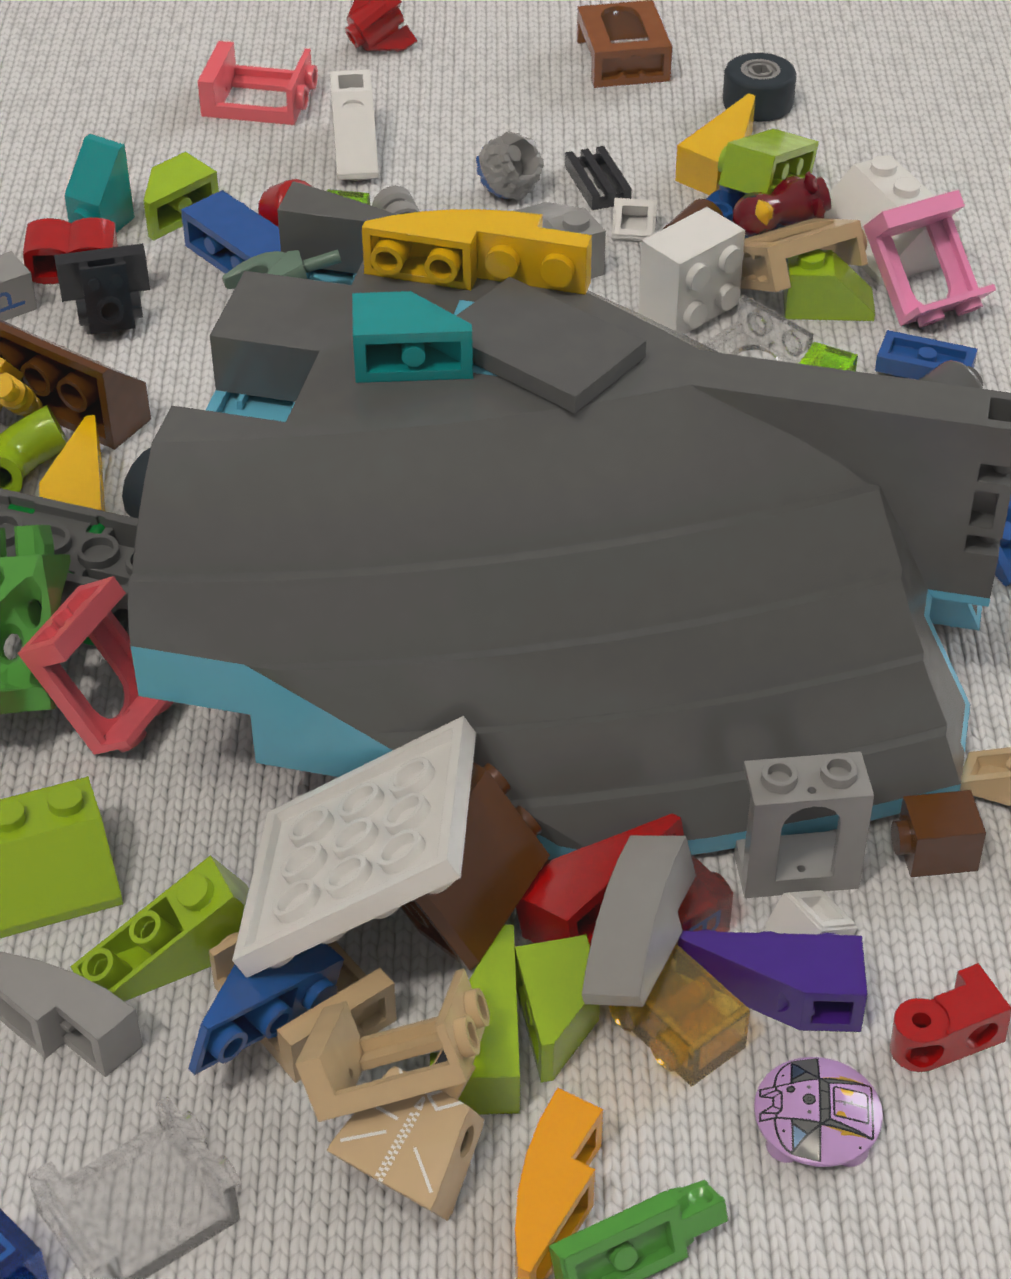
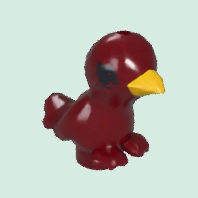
M809 171L802 179L797 176H791L782 180L775 187L771 195L763 192L746 194L736 203L733 209V223L745 229L746 237H752L772 231L778 224L789 226L813 218H824L825 212L831 210L832 206L827 184L822 177L816 178Z

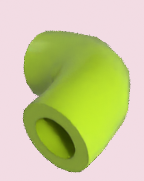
M48 405L27 415L0 433V488L20 492L25 476L43 462L59 454L68 442Z

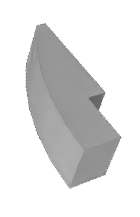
M630 835L618 858L597 917L582 989L584 1004L643 1007L682 933L677 911L696 877L686 836Z
M0 952V1021L45 1059L65 1043L104 1077H107L143 1047L136 1009L109 990L74 972L49 963Z

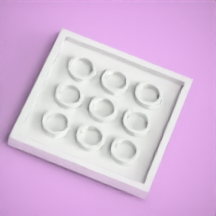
M464 716L267 812L232 959L246 978L269 967H281L288 963L295 955L320 943H333L340 939L348 930L374 918L384 919L396 912L400 906L428 893H440L450 887L454 881L461 878L476 732Z

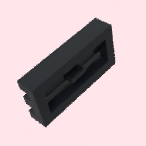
M604 146L596 147V154L593 155L588 148L581 149L580 157H576L573 151L565 152V168L591 210L614 207L615 198L632 199V188ZM584 168H588V170L594 178L595 185L598 189L602 190L605 196L600 197L599 192L597 191L596 187L592 183Z

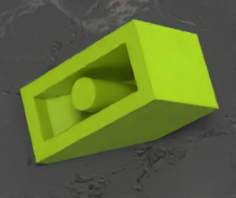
M183 152L152 167L144 197L148 237L154 241L182 227L181 209L219 192L217 171L187 152Z
M816 249L786 258L791 288L783 290L785 319L875 320L872 287L833 250Z
M587 935L515 947L516 991L541 1083L553 1081L599 1021L600 1005L584 1004L582 997L586 965L590 951Z

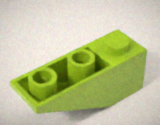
M210 855L70 966L72 972L109 990L123 1001H127L211 967L209 950L219 945L227 936L239 932L249 887Z

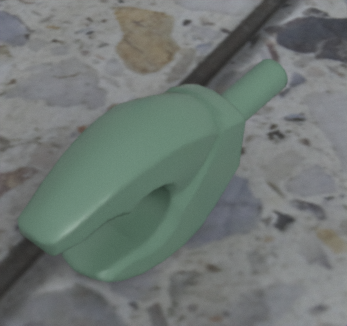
M338 249L305 260L301 259L299 250L287 251V253L281 251L265 252L237 265L224 274L222 279L227 289H235L244 271L308 279L306 273L341 263L342 261Z

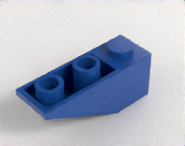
M320 943L295 955L288 963L281 967H269L248 978L234 965L201 1022L188 1070L196 1075L218 1062L227 1063L233 1060L243 1049L264 1038L272 1039L276 1037L277 1029L337 994L338 988L336 983L344 958L328 944Z

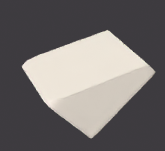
M615 198L611 240L642 241L655 234L657 200Z
M822 890L783 893L766 921V929L768 931L786 934L835 933L838 935H854L858 929L856 923Z

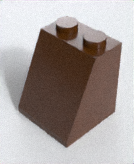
M474 762L461 878L454 881L450 887L440 893H428L400 906L420 934L470 971L481 961L550 856L537 838L542 832L540 825L522 806L518 805L515 808L506 796L511 787L504 776L490 763H486L481 767Z

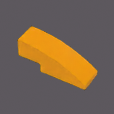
M558 1087L539 1119L525 1156L519 1183L515 1223L516 1279H548L553 1271L549 1245L577 1233L594 1206L595 1169L589 1165L602 1146L603 1109Z

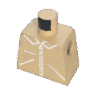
M443 1048L433 1065L448 1061ZM472 1065L467 1082L476 1068L474 1065ZM394 1066L382 1078L406 1071ZM464 1083L355 1112L331 1141L327 1151L448 1221L454 1210L482 1132L484 1118L466 1104L458 1101L467 1084Z

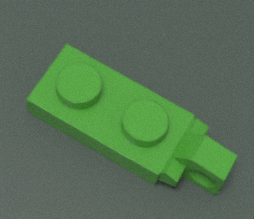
M706 1180L661 1192L549 1245L555 1279H645L688 1258L687 1247L694 1242V1237L727 1222L728 1216L725 1199L709 1186Z

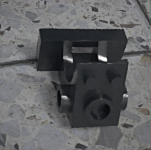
M144 244L54 255L62 302L76 301L79 325H89L90 335L136 328L134 319L143 318L139 291L150 290Z

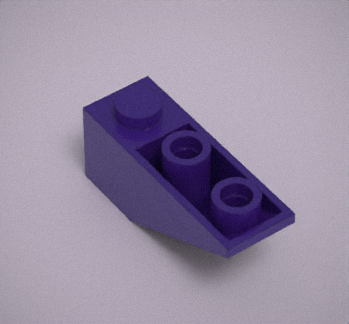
M708 929L682 931L677 942L676 976L797 1030L861 1032L868 996L862 936L838 935L835 933L786 934L772 931L759 933L717 932Z

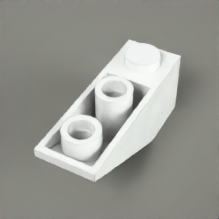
M370 69L329 71L337 180L359 182L368 178H379Z

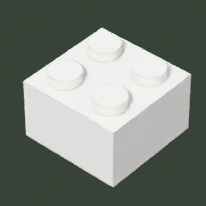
M705 207L642 240L638 313L684 335L739 305L745 229L710 208Z

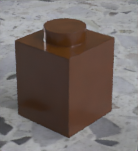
M971 790L903 796L899 820L893 821L891 824V840L895 854L904 856L910 878L978 871L986 831Z

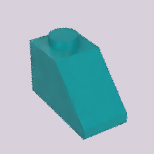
M90 133L84 137L64 194L68 222L72 223L83 218H103L115 222L117 233L135 218L125 144Z
M412 291L352 293L356 383L473 379L471 323Z

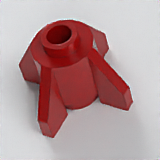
M354 0L346 18L348 26L345 27V32L356 48L362 46L367 51H404L417 43L418 40L407 24L400 29L398 27L404 23L403 14L399 9L402 3L401 0Z

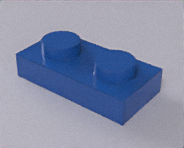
M887 330L876 358L875 371L891 374L894 377L919 380L936 366L949 360L961 362L966 366L974 368L978 348Z

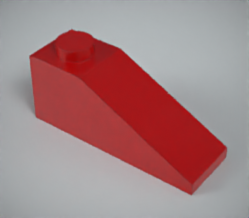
M671 813L552 859L539 871L516 906L522 937L533 943L587 935L589 945L591 946L606 888L630 835L684 836L681 817Z

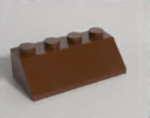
M0 320V357L24 374L20 381L34 391L36 397L41 400L43 407L48 405L60 426L75 432L85 416L95 415L100 444L115 450L151 420L146 382Z

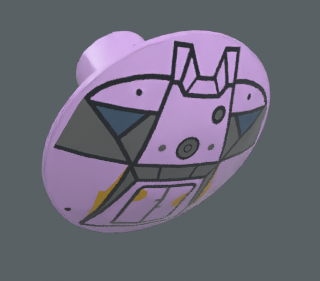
M804 1057L787 1061L766 1075L759 1085L755 1096L754 1113L757 1125L766 1139L767 1151L780 1162L790 1163L796 1161L818 1167L858 1166L867 1159L869 1149L876 1142L881 1130L883 1119L882 1106L873 1086L855 1069L832 1059Z

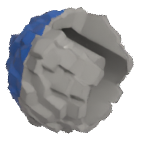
M511 131L489 140L488 144L482 147L481 152L476 157L477 175L480 176V182L488 189V192L504 199L520 200L532 192L535 188V183L540 180V174L544 167V161L536 148V142L531 138L522 137L520 133H513Z

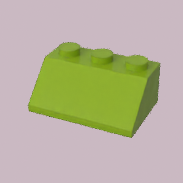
M88 776L0 799V938L123 905L102 817Z

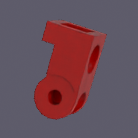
M979 963L957 971L954 989L937 995L930 1000L914 998L906 1000L898 1006L894 1013L890 1041L891 1055L901 1067L909 1071L925 1072L1006 1041L1011 1017V1006Z

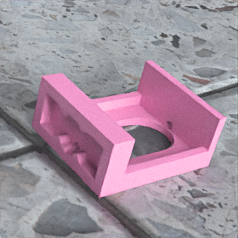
M959 189L882 211L863 226L900 326L917 321L919 327L922 328L945 318L944 313L955 310L957 316L973 312L983 306L981 299L996 290L994 284L978 288L952 215L965 206ZM926 226L947 282L948 294L945 299L923 305L916 299L911 290L892 236Z

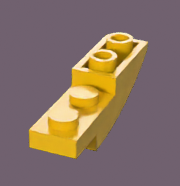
M450 209L391 215L367 220L362 226L364 274L470 291L477 278L503 282L508 277H512L532 287L586 295L591 283L592 235L543 228L542 214L486 209Z

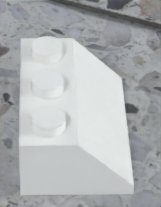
M891 155L877 156L872 160L854 164L829 192L832 204L831 210L825 212L824 218L860 220L861 228L865 232L863 226L882 211L931 198L934 195ZM953 214L952 218L958 232L960 219ZM926 226L892 236L907 277L941 267ZM867 238L866 256L868 264L860 267L878 285L884 284Z

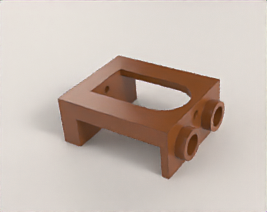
M653 0L577 6V43H586L592 57L591 82L594 88L671 81L672 44ZM647 38L644 41L611 43V41Z

